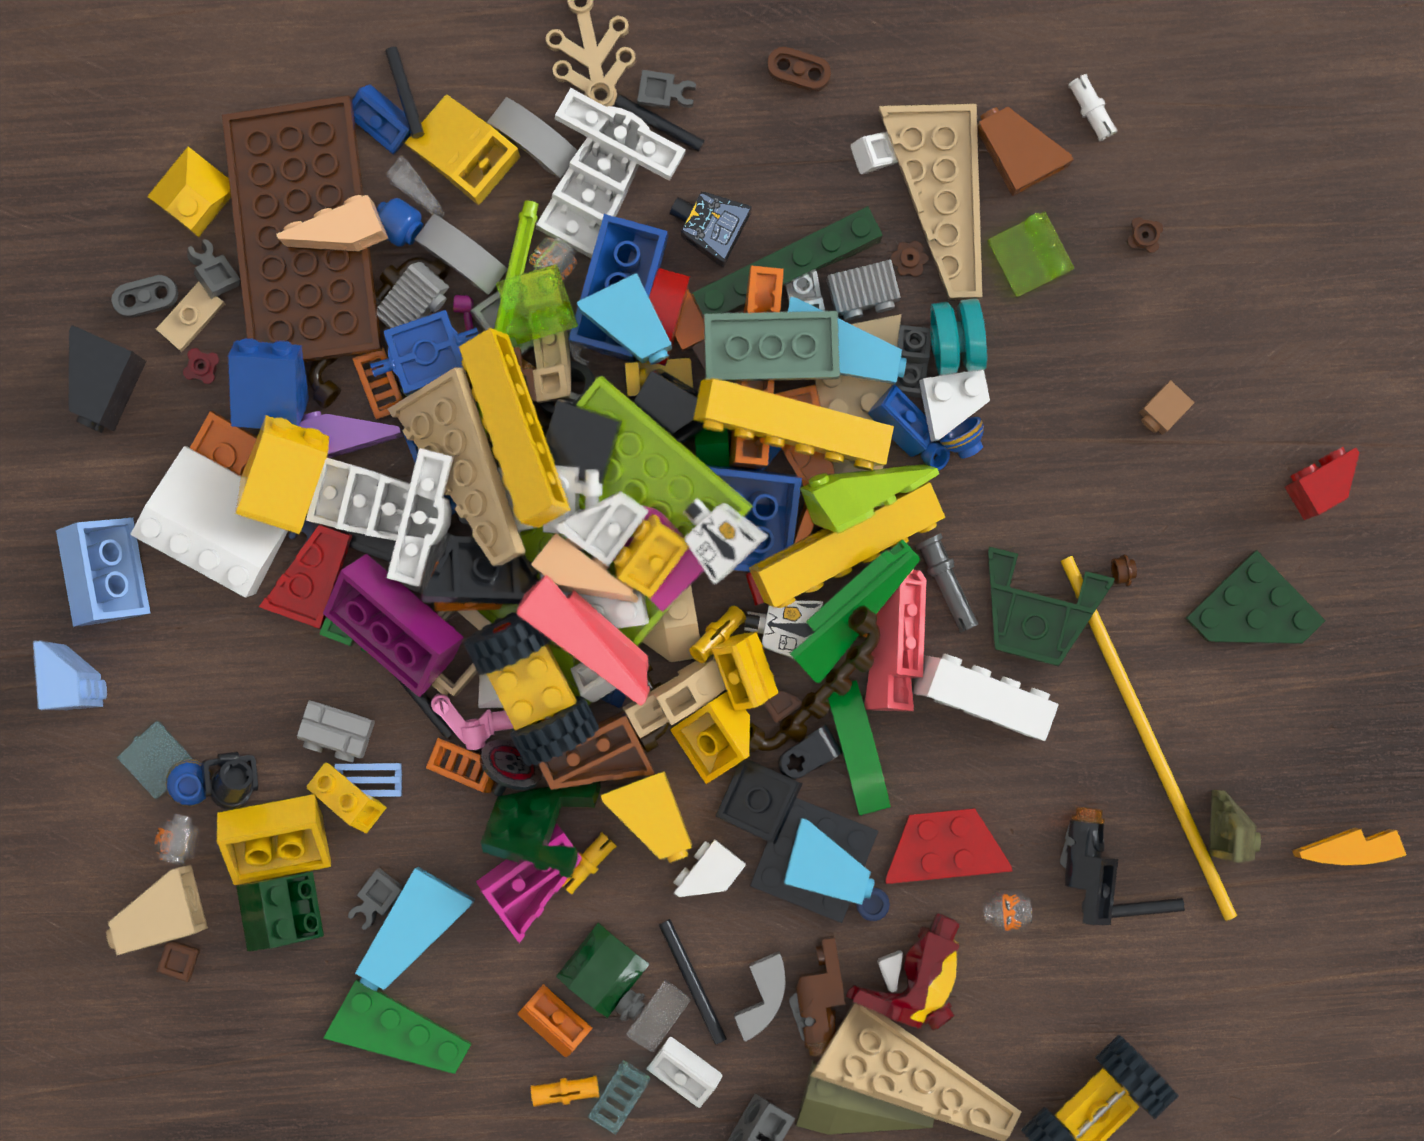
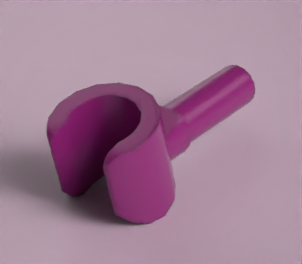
M455 295L454 312L464 313L466 331L474 329L473 317L470 313L474 307L472 298Z

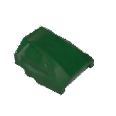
M598 922L556 977L594 1010L608 1018L650 963L637 955Z

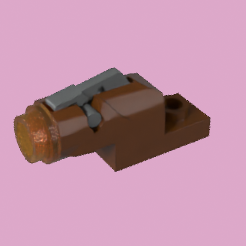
M834 935L821 937L822 945L816 946L819 966L825 965L826 970L800 974L796 985V992L789 998L801 1038L805 1041L804 1046L809 1050V1056L823 1055L835 1035L836 1010H832V1006L845 1005Z

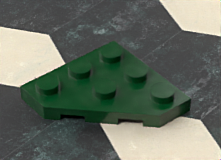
M1257 550L1253 551L1184 618L1207 642L1302 644L1326 621Z

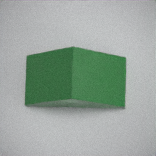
M724 428L723 432L704 429L695 435L696 457L707 465L730 467L727 428Z

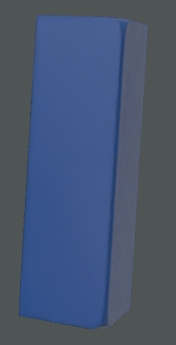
M372 85L361 87L352 100L355 123L388 151L395 154L411 136L405 113Z
M895 384L883 394L868 412V415L874 421L894 426L892 439L910 457L925 451L931 442L926 415Z

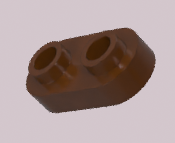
M789 47L776 48L768 57V72L777 81L809 91H820L830 81L831 68L828 62L821 57ZM785 61L789 64L790 67L789 69L782 71L778 68L777 65L778 63ZM811 71H817L820 74V78L818 80H811L808 74Z

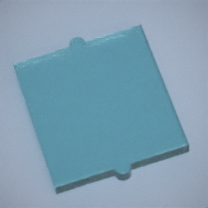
M158 720L141 736H135L134 742L117 757L155 799H158L167 791L165 785L166 776L170 768L179 761L186 759L194 760Z

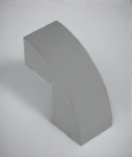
M508 97L503 100L487 121L490 126L513 145L527 152L546 171L559 178L569 168L570 161L578 151L544 121Z
M436 214L432 215L414 239L430 254L454 268L473 286L488 295L508 270L480 245Z
M779 951L749 963L764 1001L734 1013V1018L744 1041L753 1038L766 1028L781 1005L785 990V970Z

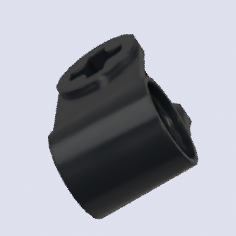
M825 724L785 751L779 758L778 768L784 776L796 779L808 774L817 767L823 766L843 752ZM790 755L793 758L799 757L802 762L798 765L799 772L796 769L789 770L787 768V765L790 763Z

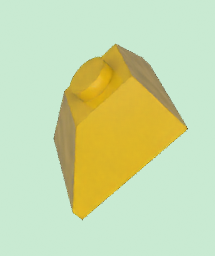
M187 147L147 197L192 233L200 237L229 201L231 191L229 178L191 148Z
M728 692L720 695L670 729L706 784L749 757L750 715L746 709L736 711L733 709Z

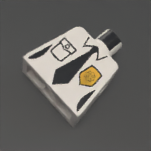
M697 499L683 512L696 526L685 537V541L714 584L723 580L767 538L764 532L725 503L717 506L710 512Z
M794 601L783 608L768 605L767 614L748 611L744 631L762 633L764 649L794 659L790 653L814 633L806 621L822 607L823 602Z

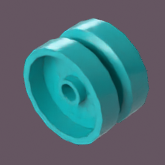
M977 298L961 300L957 306V321L954 310L949 302L931 304L930 338L939 376L957 373L960 367V353L963 365L968 372L985 370L987 368V344L984 319L979 300Z

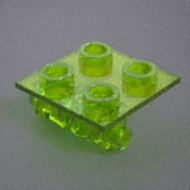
M1046 211L1040 214L1035 213L1029 216L1026 221L987 240L1016 298L1075 269Z
M557 264L496 282L510 325L506 326V332L510 339H516L517 345L578 327Z

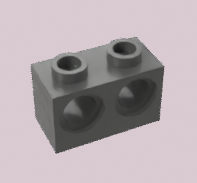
M755 1093L727 1141H783L795 1118Z

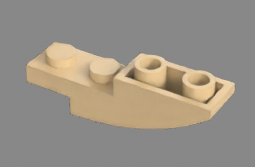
M714 654L705 663L695 661L677 671L679 674L677 677L650 691L646 702L642 706L633 701L622 707L639 738L668 722L671 725L675 724L726 690Z

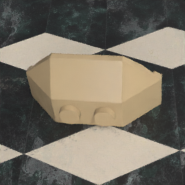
M691 585L677 598L642 641L670 662L694 659L689 649L700 639Z

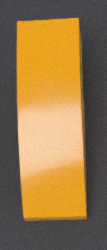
M1351 828L1292 850L1294 857L1336 865H1366L1406 856L1398 831L1387 829L1364 838L1361 829Z

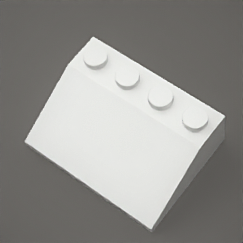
M184 446L146 503L130 535L246 598L257 593L288 530L235 514L241 476Z

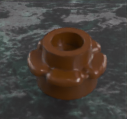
M1126 554L1121 555L1120 558L1112 559L1111 571L1113 578H1115V584L1125 583L1126 586H1130L1132 583L1131 579L1137 577V567L1134 559H1129Z

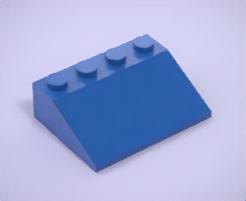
M705 464L753 505L744 518L767 535V538L733 570L750 572L749 567L794 544L802 482L801 477L794 474Z

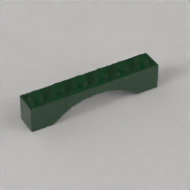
M867 206L693 292L692 298L703 320L704 314L738 313L745 307L751 265L784 269L783 287L814 271L852 257L880 243L883 234Z

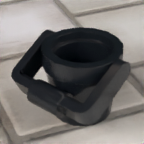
M238 752L217 754V758L205 759L201 764L204 796L211 797L212 801L221 808L229 810L241 808L248 802L252 792L258 790L256 759L252 755H239ZM218 765L221 768L213 775L210 781L209 766Z

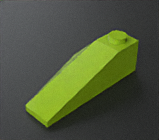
M920 464L875 469L873 471L865 470L829 475L822 473L810 478L809 484L801 487L800 490L813 524L840 533L874 516V507L881 505L890 506L897 501L895 494L898 492L908 493L939 475L938 468Z

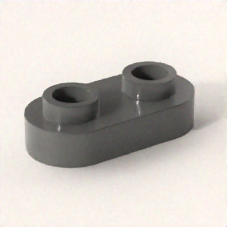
M155 275L117 287L112 295V305L124 317L134 318L173 306L178 299V288L167 276ZM161 288H166V297L158 298V291ZM131 296L135 297V305L127 307L126 300Z

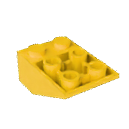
M447 94L421 123L425 133L424 136L414 139L411 135L404 142L478 206L520 158L518 148Z

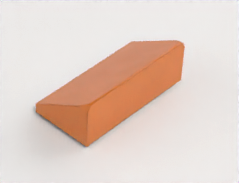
M544 984L518 1012V1016L564 1057H568L592 1030L588 1023Z

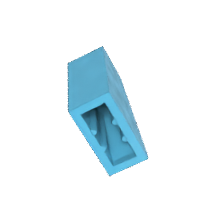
M637 273L577 302L581 314L642 364L650 361L651 365L669 356L667 352L672 350V344Z
M800 818L784 884L861 905L864 898L870 899L874 886V879L869 878L871 872L811 822Z

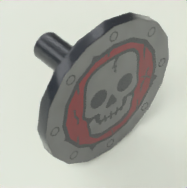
M497 739L488 742L480 752L479 760L483 770L495 781L491 791L496 796H502L506 788L529 790L534 788L542 778V771L539 765H525L513 741Z

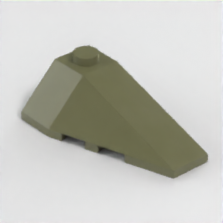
M1212 790L1209 855L1234 862L1254 860L1255 852H1259L1261 847V835L1259 832H1256V825L1226 791Z
M812 1061L796 1126L824 1134L933 1128L935 1118L811 1076L818 1062Z

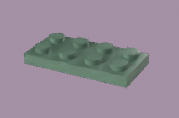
M838 311L704 314L706 380L715 378L730 382L839 379Z

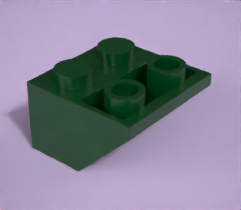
M313 871L236 886L247 951L271 949L324 937Z

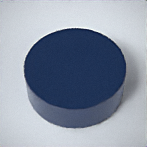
M873 887L870 899L864 898L862 905L856 903L859 914L869 921L882 919L886 916L890 907L888 896L881 889Z

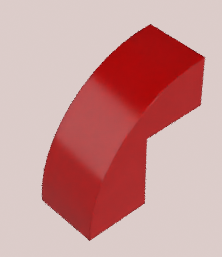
M659 268L649 299L673 347L678 318L686 299L690 276ZM669 356L656 364L666 366Z

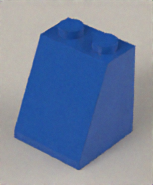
M249 338L240 341L235 340L228 355L231 426L261 429L266 415L273 418H284L291 422V424L299 426L309 402L302 346L292 345L286 341L264 343Z

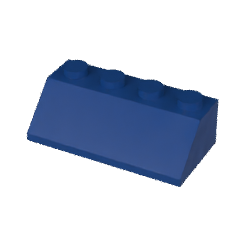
M604 214L580 300L636 273L649 297L657 271L662 263L668 241V231ZM577 308L569 341L604 355L634 362L635 358L633 355L581 314L579 308Z

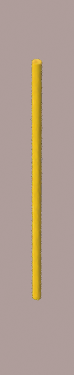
M1070 556L1060 562L1078 599L1083 578L1073 556ZM1096 609L1088 623L1225 921L1233 919L1237 916L1235 909Z

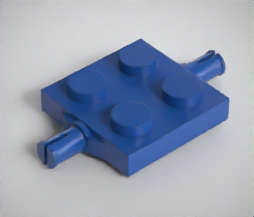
M443 310L383 331L388 344V358L373 364L371 363L370 367L374 377L393 370L400 379L404 394L407 395L416 392L453 368H463V357L459 346L476 337L479 333L475 327L458 334L451 325L447 311Z

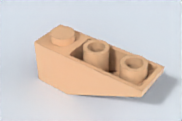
M368 195L352 196L344 201V205L333 210L332 208L322 209L314 214V218L303 223L301 221L292 222L284 227V231L276 234L286 247L360 251L388 239L377 209Z
M555 533L531 564L543 576L547 574L564 592L572 593L575 590L578 594L637 603L639 600L632 591L633 587L618 578H614L607 572L610 566L605 565L594 556L591 559L581 552L583 548L569 538L563 539L557 533Z

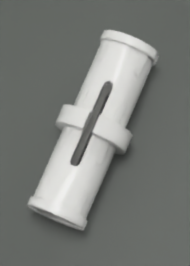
M1084 74L1080 76L1081 79H1074L1068 86L1082 108L1080 111L1081 115L1087 117L1098 136V140L1102 141L1106 136L1110 137L1118 130L1104 108L1106 103L1103 98H1098L1088 80V76Z

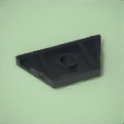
M451 536L429 583L423 591L421 601L520 604L524 595L539 581L537 578L538 572L531 565L532 562L526 558L525 553L503 565L493 566L474 537Z

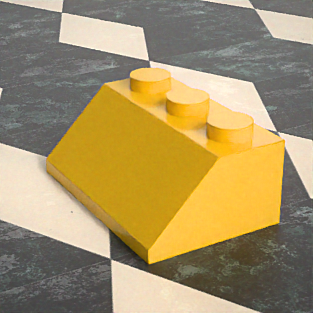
M315 794L217 813V843L234 885L331 867L323 816Z

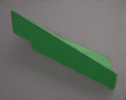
M903 539L890 551L886 550L806 621L814 633L793 650L790 655L816 683L822 682L859 636L848 626V620L853 611L860 606H866L877 614L919 563V556Z

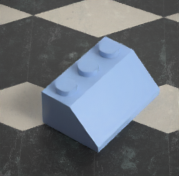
M133 518L77 522L56 530L73 627L106 623L150 614L137 538L130 535L135 526Z
M43 641L34 642L39 709L73 710L103 707V700L107 698V686L105 680H101V674L65 644Z

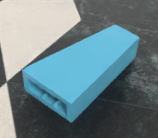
M790 297L788 312L823 311L798 298ZM838 318L840 375L891 384L897 382V377H904L907 358L901 357L902 349Z
M415 868L355 973L362 977L360 982L375 991L379 987L383 990L386 989L472 906L475 899L422 868Z

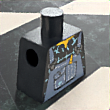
M701 192L694 205L677 197L669 214L685 222L681 230V237L686 242L724 268L751 215L752 207L707 192Z

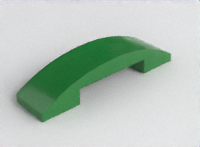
M857 680L852 681L851 688L845 695L839 696L834 692L828 698V703L843 752L858 815L860 816L890 808L891 806L871 727Z

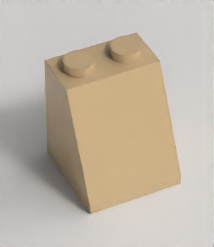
M191 865L170 870L108 922L110 929L106 931L107 940L110 948L115 949L117 955L191 935L208 928Z

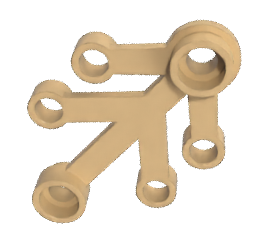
M567 0L570 10L577 14L584 49L567 39L564 33L558 29H553L547 33L546 42L551 50H561L589 69L591 80L572 70L570 63L565 60H560L554 64V77L560 82L567 81L585 92V96L606 107H612L617 99L615 85L625 69L631 68L635 64V53L629 47L620 48L616 53V62L605 77H603L601 65L617 40L628 33V21L623 16L613 17L610 20L608 31L597 46L589 12L593 7L594 1L586 0L585 6L578 7L575 5L576 0ZM617 22H622L625 28L618 32L613 29V25ZM558 35L562 38V41L558 45H553L550 42L551 37ZM623 53H629L632 58L629 62L624 63L620 60V56ZM565 66L569 69V72L565 76H560L557 74V69ZM598 91H604L607 93V97L600 101L595 98V94Z

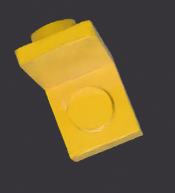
M668 359L666 366L660 364L651 365L649 361L643 364L640 361L626 362L627 396H637L651 371L659 368L693 388L691 359Z
M324 763L307 785V789L312 794H315L319 800L348 825L364 833L369 832L387 808L379 800L361 791L329 763Z

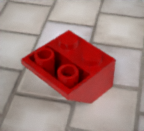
M1341 447L1320 458L1318 461L1321 466L1317 467L1314 463L1290 476L1293 482L1284 487L1303 520L1318 516L1348 499L1359 457L1357 448L1346 452L1344 447Z

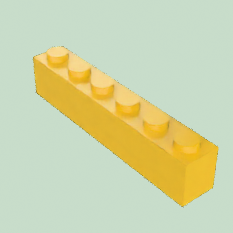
M489 328L459 346L463 357L462 366L467 374H469L473 386V397L479 403L483 414L482 423L490 434L493 443V454L499 461L503 471V483L510 492L514 503L513 512L520 523L540 528L571 509L509 335Z
M715 378L701 381L693 420L704 422L703 428L723 432L724 428L735 431L734 436L750 440H753L754 436L765 438L764 444L770 446L784 447V444L795 446L794 451L797 453L814 455V452L825 454V460L844 463V459L853 461L855 468L873 471L874 466L886 465L894 428L891 425Z
M926 482L908 493L898 492L895 494L896 502L890 506L881 505L874 507V516L840 533L823 528L749 567L764 603L772 607L777 606V608L786 607L796 600L795 596L805 591L806 593H811L824 586L823 582L833 576L839 578L849 574L853 570L852 566L860 562L868 563L875 560L881 551L888 547L893 548L902 539L907 543L909 536L917 532L925 533L934 529L937 526L936 522L945 518V515L931 483Z

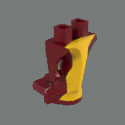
M936 913L930 929L924 926L920 928L917 935L919 939L905 955L904 969L908 986L903 992L883 993L853 985L848 989L846 997L853 999L852 1002L876 1011L892 1020L921 1029L927 1014L941 1008L953 988L956 979V952L960 945L954 938L960 924L954 919Z

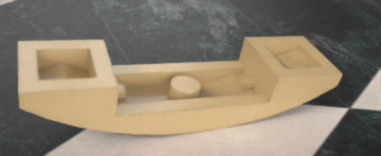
M553 269L521 275L524 304L530 312L537 368L533 370L536 400L538 403L568 398L571 392L570 349L565 314L555 272Z

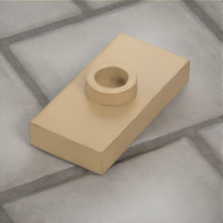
M198 282L156 330L183 352L222 309L225 303L218 297L211 299L200 282Z

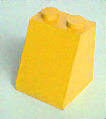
M266 415L240 479L235 514L300 534L328 454L329 436L324 435L317 429H306L291 424V422L284 418H273Z
M665 771L601 795L603 803L659 859L667 857L670 863L688 856L687 849L692 848V843Z

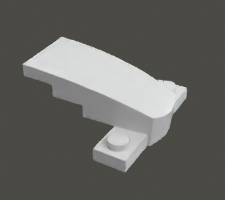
M570 88L555 114V120L587 136V139L570 161L569 169L552 193V199L537 222L536 229L592 258L603 216L607 214L616 217L638 166L641 165L670 181L685 155L686 149L650 131L645 122L632 112L617 107H606Z
M419 448L411 483L326 457L309 506L306 521L367 536L396 540L387 578L421 586L431 545H438L446 536L451 525V505L449 499L444 497L453 457Z

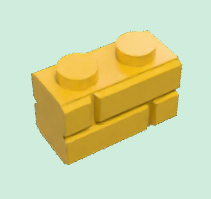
M756 631L734 635L725 640L724 643H720L712 648L735 711L758 707L766 702L767 699L779 693L774 681V675L765 657L763 645Z

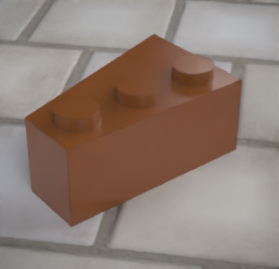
M624 710L599 722V730L594 732V736L587 738L585 743L577 745L575 749L563 753L558 758L554 757L548 762L544 763L542 761L539 764L550 789L592 784V782L612 779L613 781L641 775H655L654 769Z

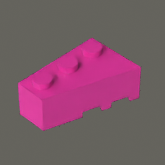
M556 823L548 846L574 847ZM580 855L578 857L576 866L582 860V857ZM506 859L477 880L476 883L513 936L520 943L525 936L526 930L536 917L539 918L544 911L543 907L555 891H559L567 878L560 876L558 870L548 868L547 871L536 869L534 863L525 860L517 863Z

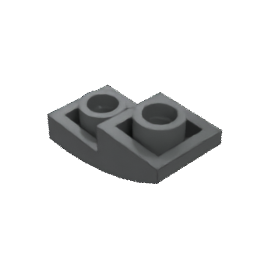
M900 325L897 347L902 349L901 357L907 358L904 377H897L895 385L908 397L922 398L919 380L927 378L931 346L930 328Z

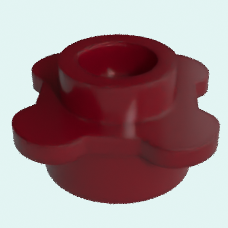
M197 348L191 349L187 354L189 361L187 367L183 370L184 377L188 380L195 378L203 381L205 384H211L215 380L216 365L220 361L218 355L213 352L209 354L201 353ZM200 363L204 364L203 369H199L198 366Z
M949 1002L941 1008L928 1013L924 1024H929L932 1030L935 1031L955 1016L950 1009L952 1007L951 1003Z

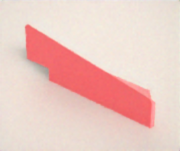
M913 569L876 615L880 640L871 653L874 657V663L869 669L864 704L866 710L914 711L911 678L923 677L926 578L920 570Z
M546 574L524 595L517 609V614L638 705L642 706L650 692L647 680L648 655L575 590L566 597Z

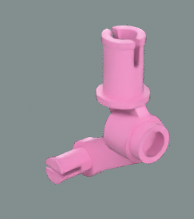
M436 694L431 701L432 710L440 715L462 743L466 744L467 750L483 748L486 745L485 741L491 735H494L495 731L514 728L505 710L491 712L489 709L479 719L465 721L447 695Z

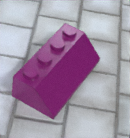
M365 554L340 571L323 614L420 697L454 659L464 637L399 581L388 579V572L368 554Z

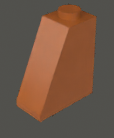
M995 107L980 116L981 121L977 125V132L1012 197L1070 167L1074 160L1069 152L1009 107L1000 111Z

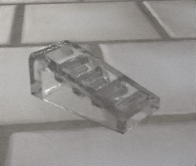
M401 155L386 173L389 182L431 215L436 214L443 218L445 214L440 203L407 159Z

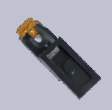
M1076 807V814L1072 815L1067 829L1066 841L1060 859V864L1066 869L1065 886L1086 890V896L1082 903L1083 924L1111 925L1118 859L1101 856L1105 849V819L1102 818L1103 810Z

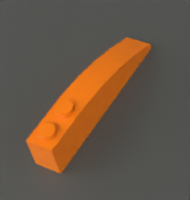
M750 266L744 313L780 312L784 269ZM775 380L736 381L737 385L774 394ZM732 430L729 466L763 469L768 466L769 445L764 444L765 438L754 436L753 440L743 439L734 436L735 431Z

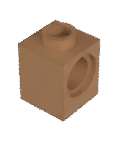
M1170 380L1139 411V414L1144 417L1141 421L1153 433L1159 431L1163 435L1195 402Z

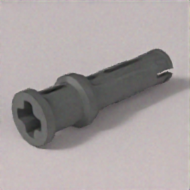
M940 533L914 546L916 550L921 551L928 566L926 572L935 578L956 622L959 633L979 623L952 569L955 567V562L953 558L948 557L941 542L943 536Z

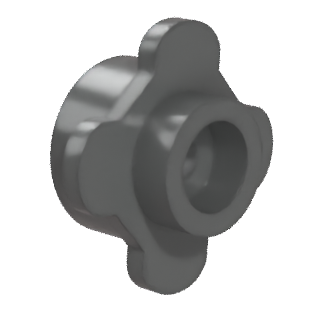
M629 990L623 996L615 1009L621 1015V1021L626 1022L630 1018L635 1020L645 1007V1004L642 1002L645 998L643 993L639 992L637 994L633 990Z

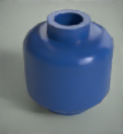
M400 198L391 199L387 203L382 202L376 208L388 236L386 240L398 247L406 244L411 245L416 241L414 239L424 227V224L421 222V213Z

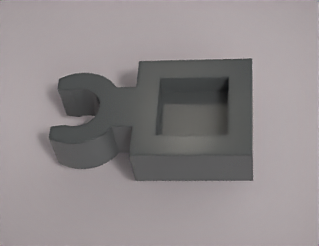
M642 70L637 103L639 105L670 109L671 100H674L684 108L693 107V100L685 99L682 93L685 90L695 91L696 83L683 81L679 84H674V74Z
M207 239L202 241V249L205 252L203 254L195 252L192 246L188 247L187 257L189 261L194 265H198L195 267L194 275L211 299L239 286L240 278L224 255L216 258L213 256V246Z
M381 868L376 869L357 894L364 902L353 907L348 914V918H354L358 912L364 913L366 915V922L361 928L366 930L375 922V912L377 911L382 916L385 915L397 900L404 887Z

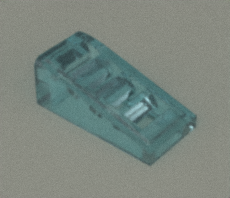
M622 1060L588 1118L616 1135L650 1082L651 1077ZM624 1075L637 1083L636 1090L619 1080L621 1076ZM617 1086L632 1095L631 1098L627 1100L613 1091L614 1087ZM611 1097L625 1106L623 1111L607 1103V1098ZM601 1108L617 1116L616 1122L614 1123L599 1113Z

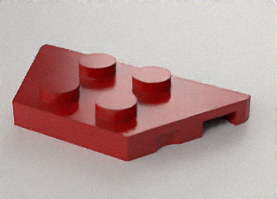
M975 808L910 814L894 852L888 873L885 876V884L1011 872L1012 866Z

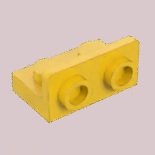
M651 514L647 521L643 520L637 526L634 532V539L629 546L622 547L616 555L614 564L617 578L651 598L689 546L685 538L662 525L659 517Z

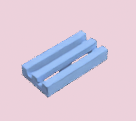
M402 763L335 764V769L343 774V770H395V777L346 778L352 783H395V790H361L371 797L402 796Z

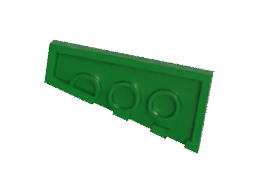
M359 979L355 980L323 1038L453 1074L457 1072L472 1044L386 994L366 987Z

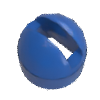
M931 442L927 449L921 452L923 463L938 468V470L943 469L950 458V451L937 442Z

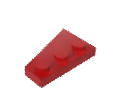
M318 525L296 555L295 560L286 572L281 575L275 587L259 607L316 628H322L326 618L323 612L342 569L352 534L326 525Z

